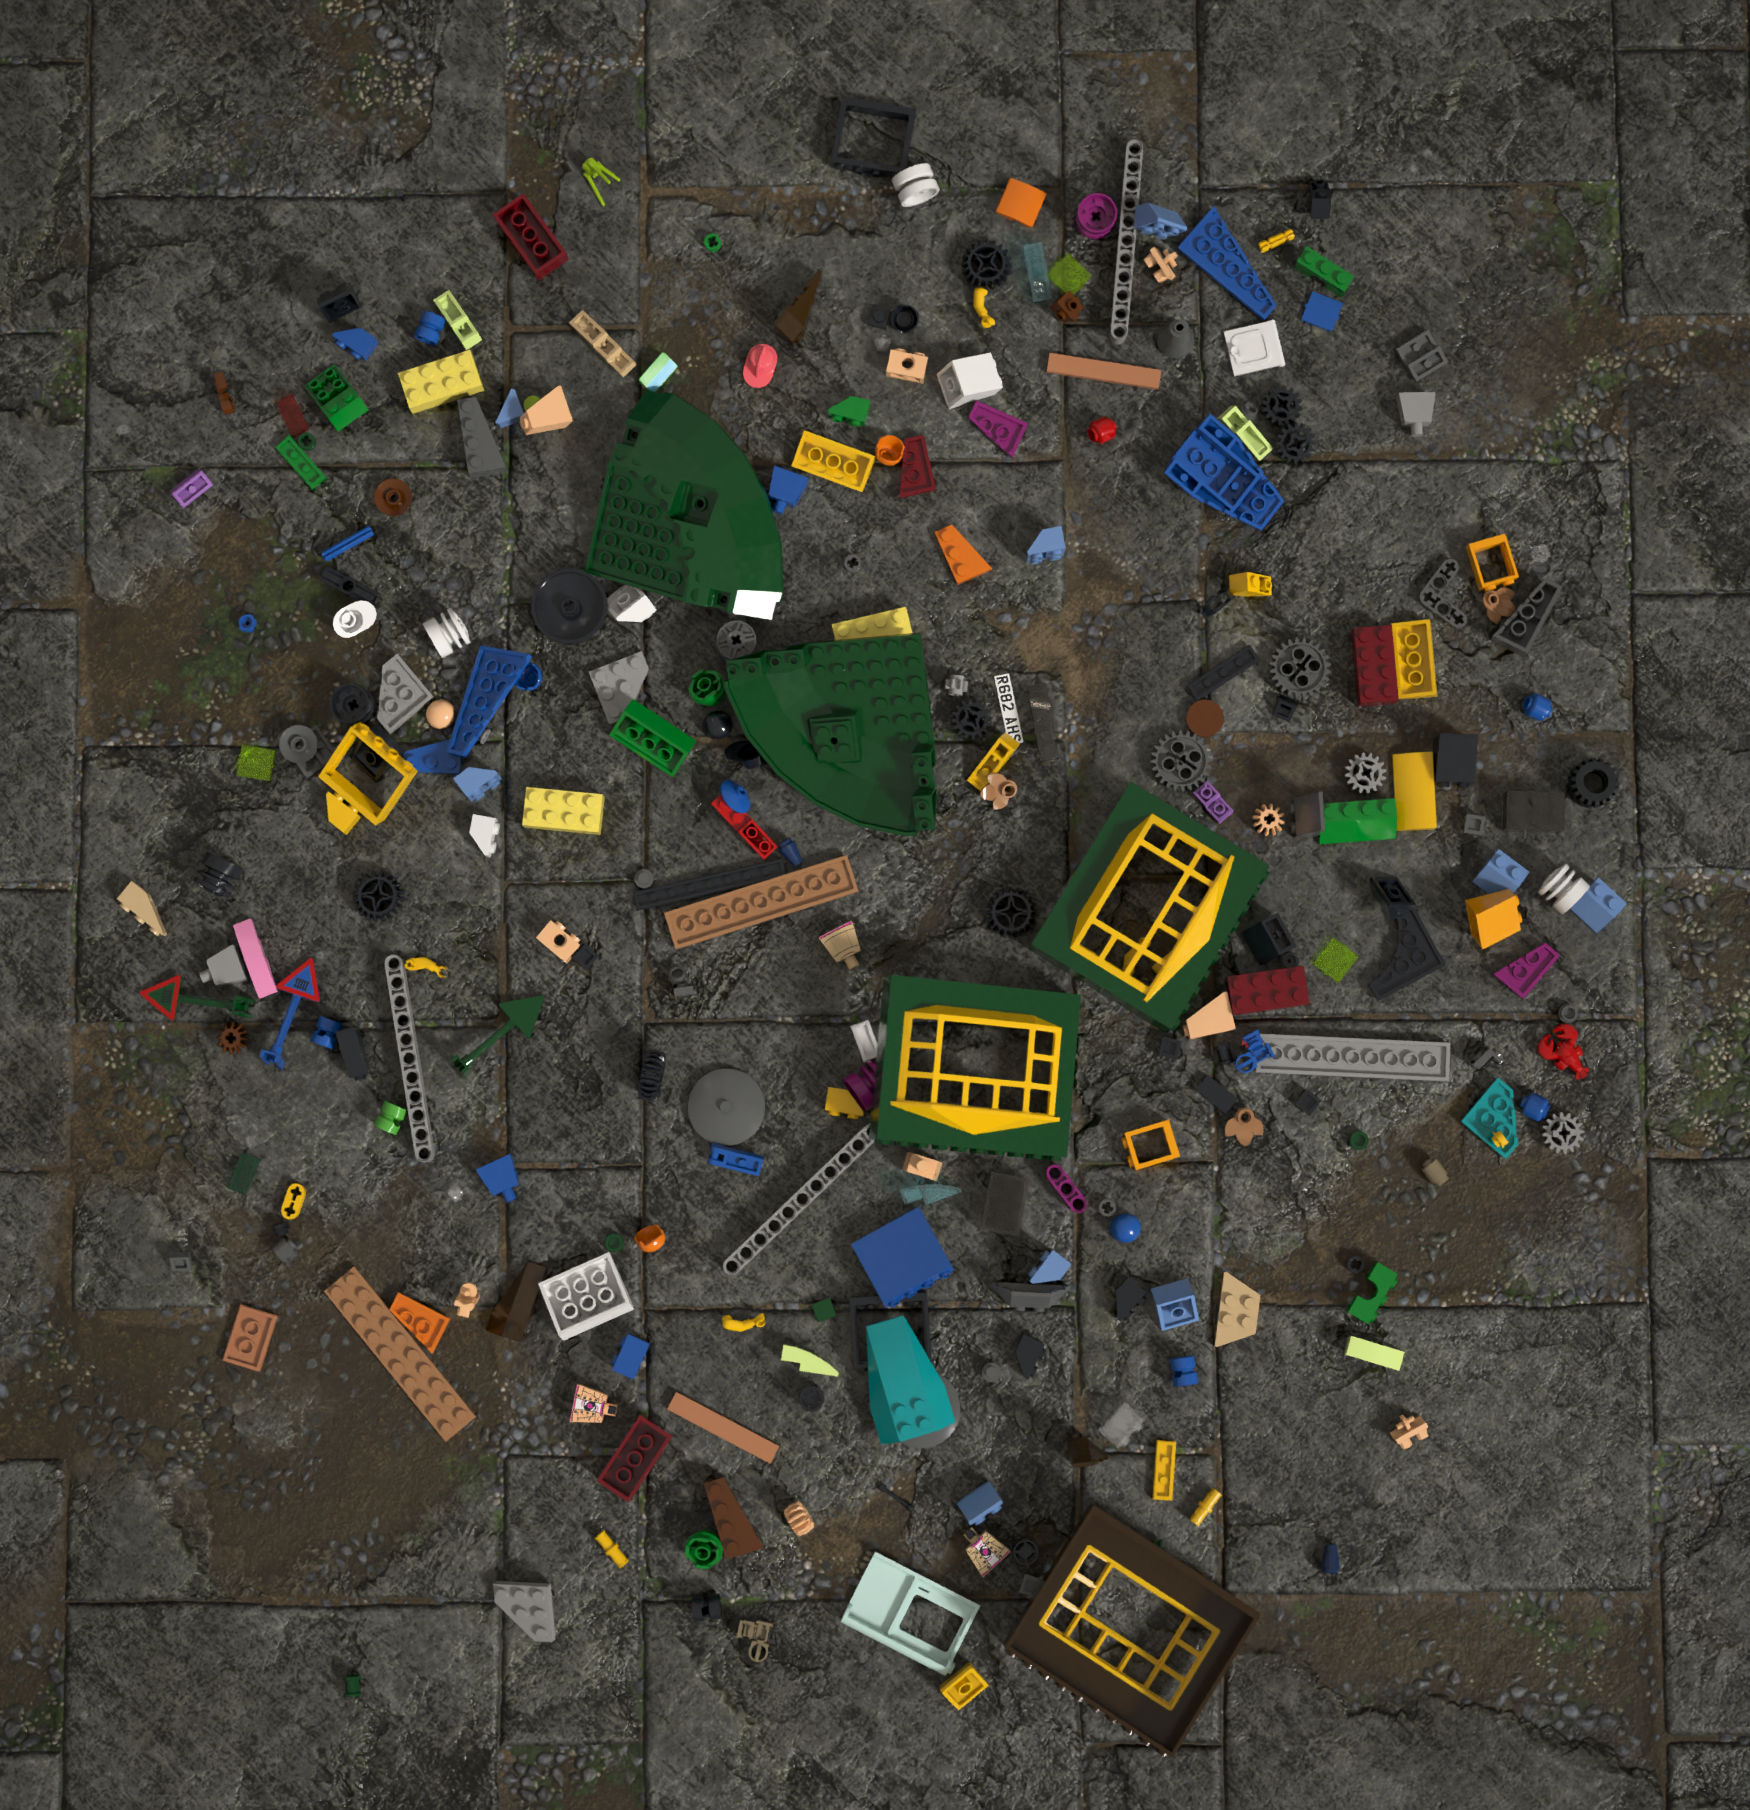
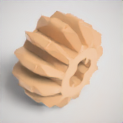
M1263 804L1261 806L1262 811L1257 808L1255 812L1258 815L1252 816L1253 820L1258 821L1253 824V827L1260 826L1257 830L1258 833L1265 830L1264 836H1268L1269 830L1271 835L1274 836L1276 835L1275 829L1280 832L1282 828L1279 825L1285 824L1284 820L1279 819L1284 816V813H1277L1280 810L1279 807L1273 810V804L1269 805L1268 810L1266 805ZM1267 816H1271L1270 819H1273V822L1270 824H1266L1267 821H1264Z
M801 1502L792 1503L784 1510L788 1523L798 1536L805 1535L813 1529V1520Z

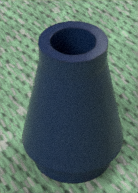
M790 837L777 845L779 847L778 851L793 867L803 861L795 841H792Z
M1326 1545L1321 1563L1322 1573L1338 1574V1569H1340L1338 1546Z

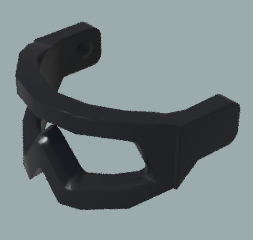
M1225 587L1218 590L1217 597L1211 596L1205 603L1201 613L1205 619L1213 616L1233 599L1234 595ZM1225 592L1228 599L1214 611L1208 608L1209 604L1212 601L1221 602V594Z

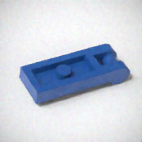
M719 1143L711 1144L710 1150L712 1152L707 1160L709 1164L755 1176L760 1175L764 1156L725 1147ZM719 1154L724 1155V1159L719 1158Z

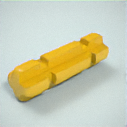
M1288 229L1283 234L1279 233L1268 238L1267 241L1259 242L1258 246L1261 252H1266L1269 248L1272 249L1285 243V241L1288 242L1294 239L1295 236L1292 229Z

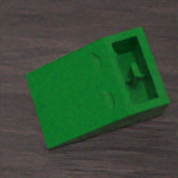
M335 364L304 385L338 432L369 410Z

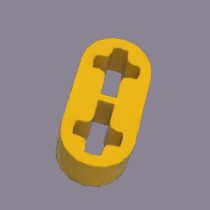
M295 1183L289 1186L281 1208L284 1218L295 1219L300 1214L306 1196V1189L303 1185ZM299 1187V1191L302 1193L293 1200L295 1194L292 1193V1190ZM293 1202V1210H295V1214H291L290 1216H288L286 1208H290Z

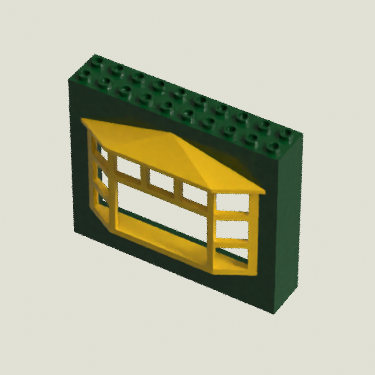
M1130 782L1035 937L1029 950L1163 1032L1174 1031L1182 1020L1179 1016L1181 1014L1184 1015L1191 1005V1002H1189L1190 998L1193 999L1201 988L1199 985L1200 981L1206 980L1211 972L1209 966H1213L1220 957L1221 953L1218 951L1220 949L1223 950L1231 938L1228 936L1229 933H1233L1241 922L1238 920L1239 916L1245 915L1250 907L1248 901H1252L1259 892L1260 888L1257 886L1259 884L1262 885L1270 872L1267 870L1270 865ZM1152 824L1172 834L1170 841L1163 851L1144 840ZM1177 839L1182 840L1197 850L1189 866L1169 855ZM1139 846H1143L1184 871L1182 878L1141 945L1096 918ZM1202 854L1222 865L1214 881L1194 870ZM1189 876L1209 886L1198 907L1193 906L1178 896ZM1173 902L1193 912V916L1183 933L1175 931L1162 922ZM1092 924L1111 935L1110 940L1099 956L1080 945ZM1158 928L1177 939V943L1166 960L1146 948ZM1117 939L1136 950V954L1125 971L1105 960ZM1141 955L1147 956L1162 966L1150 986L1145 985L1130 975Z
M899 975L885 976L883 981L869 1139L875 1140L874 1144L890 1145L891 1141L894 1142L893 1146L909 1147V1143H912L914 1148H928V1145H932L931 1149L947 1150V1147H951L950 1151L966 1152V1149H969V1153L985 1154V1151H988V1155L1004 1156V1152H1006L1008 1157H1023V1154H1026V1158L1042 1159V1156H1045L1044 1160L1061 1161V1157L1067 1158L1081 995ZM914 1018L937 1020L935 1043L911 1041L912 1020ZM944 1021L1028 1029L1025 1081L941 1074L940 1061ZM1036 1030L1053 1033L1051 1056L1034 1053ZM910 1048L935 1050L932 1073L908 1070ZM1033 1060L1051 1062L1049 1085L1031 1082ZM908 1077L932 1079L930 1102L908 1101L905 1099ZM939 1080L963 1083L961 1105L937 1102ZM970 1083L993 1085L991 1108L968 1106ZM1000 1086L1024 1089L1022 1111L998 1108ZM1031 1089L1048 1091L1046 1114L1029 1112Z

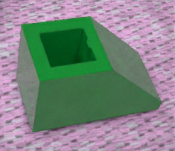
M850 396L829 408L828 417L834 422L841 423L845 421L849 422V425L853 427H860V425L865 427L870 400Z

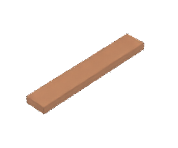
M1049 353L1046 372L1155 390L1159 389L1161 370L1055 353Z
M677 1391L667 1410L770 1464L779 1448V1445Z

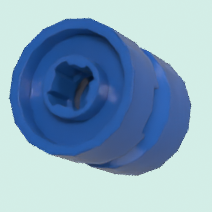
M423 311L420 318L421 325L417 326L414 337L426 344L436 346L441 336L439 331L443 330L446 319L435 313Z
M319 1016L316 1024L318 1030L313 1032L310 1041L334 1050L337 1042L336 1032L341 1031L343 1024Z
M1194 1355L1169 1359L1171 1370L1174 1371L1172 1375L1174 1387L1198 1383L1197 1372L1193 1370L1196 1367Z

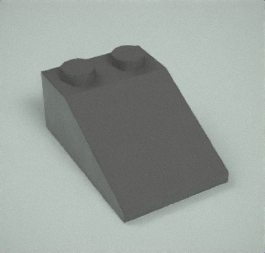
M1323 792L1296 797L1292 800V803H1289V812L1293 814L1290 830L1291 833H1294V838L1318 837L1325 831Z

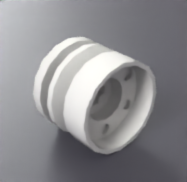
M452 608L447 609L451 617L449 619L446 618L443 612L440 613L442 623L439 624L434 617L423 623L424 628L442 658L453 653L451 646L453 642L459 648H462L459 641L461 638H463L467 645L471 643L467 628L460 616Z
M1567 863L1555 869L1544 880L1541 888L1538 890L1540 895L1549 891L1545 897L1546 901L1554 896L1557 898L1553 907L1561 915L1567 912L1590 888V885L1581 877L1574 882L1571 880L1575 874L1574 870L1565 875V872L1570 867Z

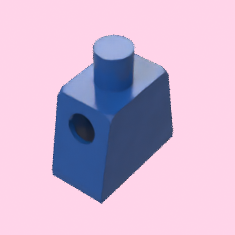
M774 466L769 490V499L775 501L772 511L783 515L786 506L794 508L806 489L809 478Z
M508 1154L476 1169L493 1196L502 1193L506 1203L516 1199L512 1188L520 1185L512 1154Z

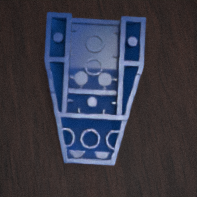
M1209 414L1175 452L1163 473L1192 498L1262 531L1284 500L1263 474V470L1252 459V455L1242 445L1243 443L1239 437L1213 415Z

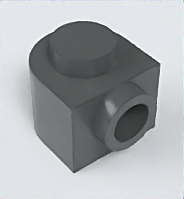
M283 1237L272 1247V1250L282 1262H292L299 1255L295 1249L297 1245L290 1238L285 1239Z

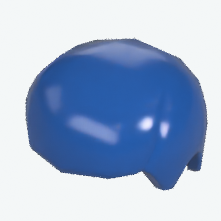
M529 662L514 685L518 689L525 691L537 689L542 681V671L537 665Z
M1129 1213L1115 1216L1110 1223L1112 1238L1120 1243H1129L1136 1240L1141 1232L1139 1219Z

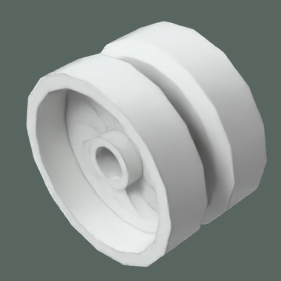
M929 164L914 165L893 177V186L896 191L900 192L898 198L901 206L910 207L918 205L937 195L939 186L935 179H931L933 171Z

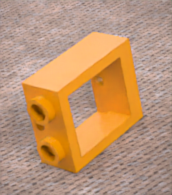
M1506 534L1470 543L1466 547L1479 591L1484 589L1485 592L1495 590L1496 586L1503 584V587L1512 585L1519 577ZM1500 546L1509 576L1484 583L1475 553Z
M1169 1120L1123 1133L1124 1137L1121 1138L1124 1149L1128 1148L1130 1156H1127L1130 1168L1133 1167L1134 1170L1180 1157ZM1161 1127L1170 1155L1139 1164L1131 1136Z

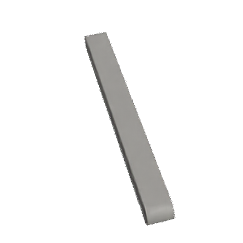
M1136 139L1128 142L1124 159L1110 325V340L1114 344L1124 343L1129 324L1136 241L1134 222L1136 206L1139 205L1143 144ZM1136 148L1139 152L1133 154L1129 149ZM1135 166L1137 171L1131 172L1128 167ZM1133 184L1136 189L1129 190L1126 186ZM1130 202L1134 207L1129 209L1125 206V203ZM1131 221L1133 225L1127 227L1123 224V222ZM1129 239L1131 244L1124 245L1122 240ZM1127 257L1130 262L1122 263L1120 258ZM1124 275L1128 278V281L1122 282L1118 277ZM1124 294L1127 298L1119 300L1117 295ZM1117 312L1124 313L1125 317L1123 319L1117 318L1115 314ZM1120 330L1124 335L1117 337L1114 332Z
M389 955L385 959V971L414 1152L418 1161L430 1162L434 1159L435 1150L404 960L401 957ZM393 959H398L399 966L396 969L390 967V962ZM396 978H401L402 985L395 988L393 981ZM399 997H404L405 1004L398 1007L396 1000ZM406 1015L408 1023L401 1026L399 1019L401 1016ZM409 1034L411 1042L404 1045L402 1038L404 1035ZM412 1053L414 1061L407 1064L405 1057L407 1054ZM412 1072L417 1074V1080L414 1083L408 1080V1076ZM415 1091L420 1093V1099L417 1102H414L411 1098L412 1093ZM418 1110L423 1112V1119L417 1121L414 1117L415 1112ZM424 1129L427 1133L426 1138L420 1140L417 1136L418 1131ZM427 1148L430 1152L427 1159H423L420 1155L421 1150Z
M870 1123L855 1135L725 1260L723 1264L725 1273L735 1275L740 1272L874 1143L875 1140H870L867 1135ZM855 1140L863 1141L864 1147L862 1150L856 1151L853 1148ZM847 1153L850 1156V1161L847 1164H841L839 1162L840 1154ZM830 1166L836 1170V1174L832 1178L825 1175V1169ZM819 1180L822 1183V1188L819 1191L812 1190V1181ZM800 1193H804L808 1197L807 1203L803 1205L797 1202V1196ZM791 1207L794 1210L791 1218H786L783 1215L784 1208ZM772 1220H776L780 1224L779 1229L775 1232L769 1228V1223ZM757 1234L765 1236L766 1241L763 1245H758L755 1242ZM744 1247L751 1249L752 1254L749 1258H744L741 1255V1250ZM729 1261L737 1263L736 1271L730 1272L727 1269Z

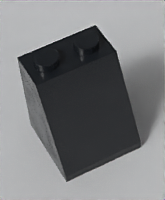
M1439 733L1433 738L1434 784H1438V787L1447 788L1450 785H1457V788H1469V785L1474 783L1478 734Z

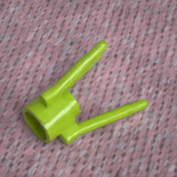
M591 157L582 165V169L585 171L583 175L587 178L601 205L605 206L591 176L595 178L599 175L608 184L611 181L601 170L618 182L620 178Z

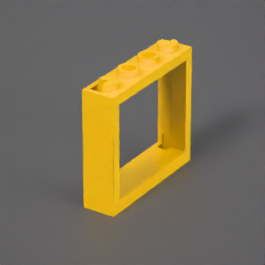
M359 722L350 727L318 777L376 826L387 818L418 770L409 761L402 758L395 749L389 747L381 737L376 736L367 725ZM356 737L360 738L404 776L383 809L335 770Z

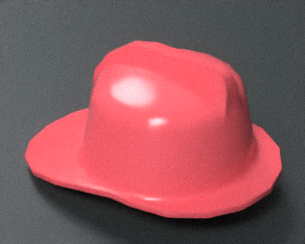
M758 344L751 348L748 353L743 376L747 384L754 388L766 386L773 377L777 364V353L771 346Z

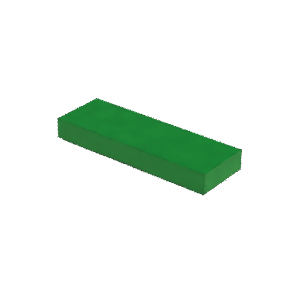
M290 435L275 446L277 451L312 490L327 478Z

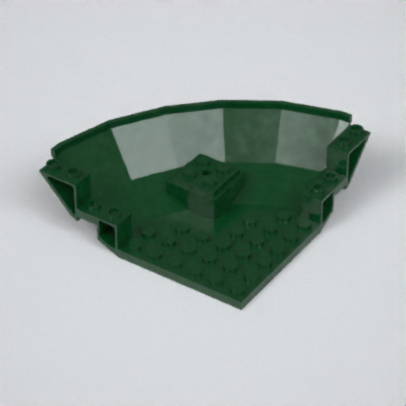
M646 390L626 419L623 442L616 443L608 461L584 571L682 602L704 607H715L730 613L772 620L776 602H782L784 593L782 542L768 495L748 458L715 419L676 394L670 392L660 394ZM636 432L638 433L637 439L634 437ZM700 500H702L704 503L703 507H699L698 502ZM724 596L727 597L726 603L723 601Z
M921 633L807 642L791 645L786 649L763 650L726 660L728 680L724 681L725 692L745 736L779 777L814 805L856 826L902 836H916L917 831L936 829L935 739ZM773 658L778 659L779 664H775ZM831 738H837L838 742L832 743ZM921 778H926L927 783H922Z

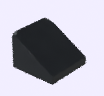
M1280 694L1272 715L1290 722L1298 701Z

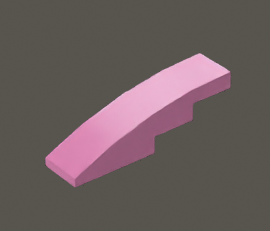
M250 918L233 925L259 999L278 992L268 959L265 957L252 919Z

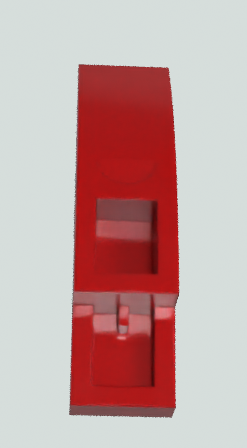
M721 794L711 802L712 806L763 860L778 847L747 813L742 814L732 810L725 803Z

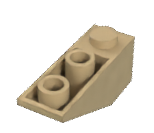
M131 881L117 898L121 902L119 906L127 912L130 910L136 914L134 918L142 924L146 922L150 925L149 930L155 935L161 934L166 936V930L151 895L137 883Z

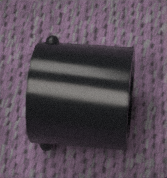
M818 1384L806 1386L801 1391L799 1402L807 1412L817 1411L824 1404V1392L818 1387Z

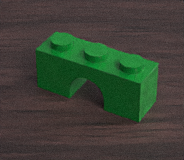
M1306 246L1294 266L1296 270L1309 278L1315 276L1321 279L1326 284V289L1342 298L1355 277L1308 246Z
M1374 1262L1366 1276V1279L1372 1282L1375 1287L1374 1295L1369 1299H1363L1355 1295L1345 1312L1365 1324L1373 1322L1378 1315L1376 1310L1379 1305L1383 1306L1388 1298L1386 1295L1388 1290L1395 1287L1398 1281L1396 1279L1398 1274L1379 1262Z

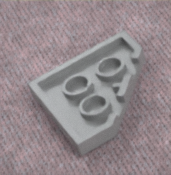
M642 651L589 672L609 725L617 723L631 700L637 699L649 671Z
M398 654L382 666L380 702L377 715L379 722L391 734L434 699L433 695Z
M495 1581L493 1583L495 1603L534 1641L553 1642L555 1640L551 1584Z

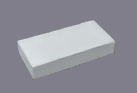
M869 1020L850 1026L863 1062L875 1059L877 1057L878 1044Z

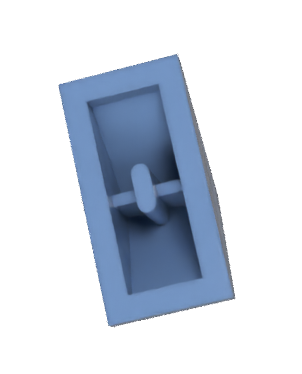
M512 388L496 420L499 428L520 422V417L524 414L516 391Z

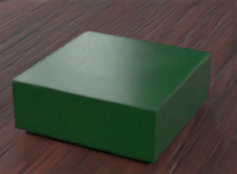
M830 1298L812 1304L818 1323L837 1316Z

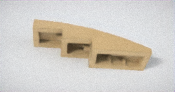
M583 310L569 322L581 337L622 377L636 366L635 361Z

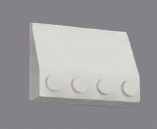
M610 1252L538 1283L558 1336L563 1341L634 1310L627 1289Z

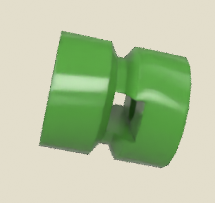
M385 1100L380 1109L382 1114L377 1116L373 1125L397 1135L401 1126L399 1122L404 1120L408 1110Z

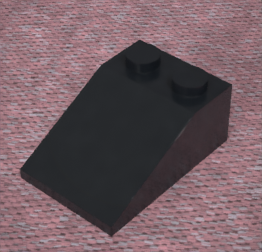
M351 282L342 283L331 292H323L316 299L329 324L363 307Z

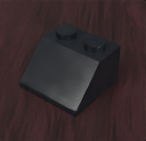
M379 725L370 729L376 736L381 737L389 747L395 749L402 756L404 750ZM361 739L349 755L375 783L393 767Z

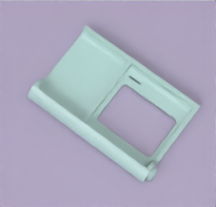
M875 1552L840 1622L946 1676L947 1673L951 1674L955 1667L954 1657L980 1605ZM915 1595H920L963 1618V1622L948 1651H943L900 1629V1623Z

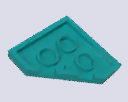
M1497 1077L1460 1122L1503 1159H1507L1518 1146L1516 1115L1513 1102L1514 1094L1513 1089ZM1500 1130L1508 1144L1504 1148L1501 1146L1497 1148L1491 1139L1493 1137L1492 1132L1496 1133Z

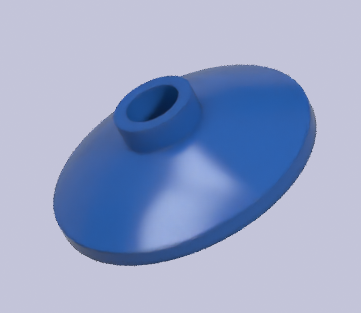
M732 780L722 782L720 793L725 803L737 813L743 814L749 811L751 803L745 789Z

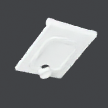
M1275 320L1224 331L1234 376L1277 366H1285Z

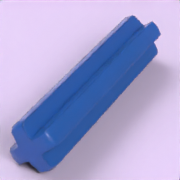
M366 526L322 551L321 555L325 561H329L370 538L374 533L370 526Z

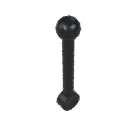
M885 1484L879 1487L881 1492L889 1494L907 1507L908 1511L914 1510L913 1504H908L888 1490Z

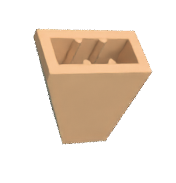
M561 386L553 389L520 417V425L526 435L566 428L573 421Z
M1221 993L1185 1020V1025H1182L1184 1036H1188L1190 1040L1235 1030L1228 993Z

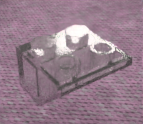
M1123 1402L1098 1431L1118 1449L1121 1446L1125 1448L1131 1441L1129 1437L1133 1432L1137 1434L1143 1428L1144 1424L1142 1422L1144 1419L1126 1402Z

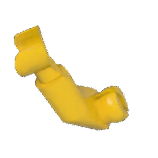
M981 286L974 290L973 307L979 317H982V326L989 328L991 325H995V321L992 317L988 316L987 310L984 307V296L987 295L988 291L984 289V286Z
M1141 937L1139 939V945H1141V942L1144 940L1145 937ZM1132 948L1125 954L1122 971L1126 970L1136 954L1135 949ZM1135 966L1130 973L1131 976L1134 974Z
M426 957L410 958L404 963L407 970L414 971L426 968L432 972L435 971L440 978L446 977L440 973L441 969L448 970L446 966L439 967L437 963Z
M764 1313L757 1315L754 1319L744 1321L732 1320L730 1315L722 1317V1326L732 1331L743 1332L753 1328L754 1325L757 1327L765 1325Z

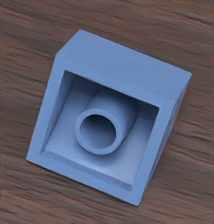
M1498 849L1493 852L1472 882L1487 894L1510 889L1514 893L1529 874V871Z
M1599 877L1589 884L1590 888L1570 908L1595 933H1598L1627 905Z
M1188 1278L1151 1289L1162 1331L1199 1321L1195 1296Z

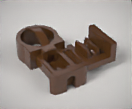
M223 371L215 373L213 380L222 410L225 415L235 413V402L229 396V393L225 392L228 386Z

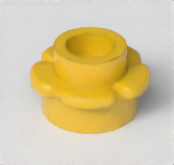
M1500 1130L1496 1133L1492 1132L1493 1137L1491 1139L1497 1148L1499 1146L1504 1148L1508 1141Z

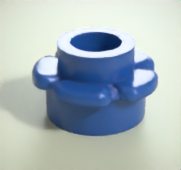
M246 614L239 618L238 623L241 631H246L247 633L254 631V627L257 626V620L253 618V615Z

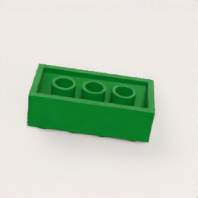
M634 699L628 704L609 734L610 737L671 777H674L696 743L695 739Z
M1395 798L1323 804L1325 831L1318 836L1319 845L1396 839L1397 811Z

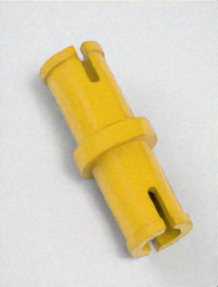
M1211 1488L1204 1500L1198 1503V1508L1189 1520L1199 1527L1206 1515L1213 1511L1212 1507L1222 1495Z
M605 1530L595 1537V1540L606 1551L605 1554L612 1558L619 1569L629 1561L618 1548L619 1545L611 1540Z

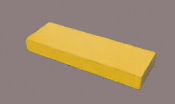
M1156 1440L1152 1499L1172 1501L1176 1441Z

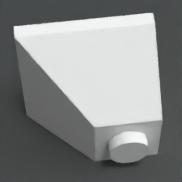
M624 584L607 598L608 611L617 621L643 622L657 611L641 589Z

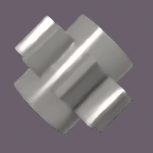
M950 675V680L946 679L945 690H949L948 695L962 696L963 692H967L968 681H964V676Z

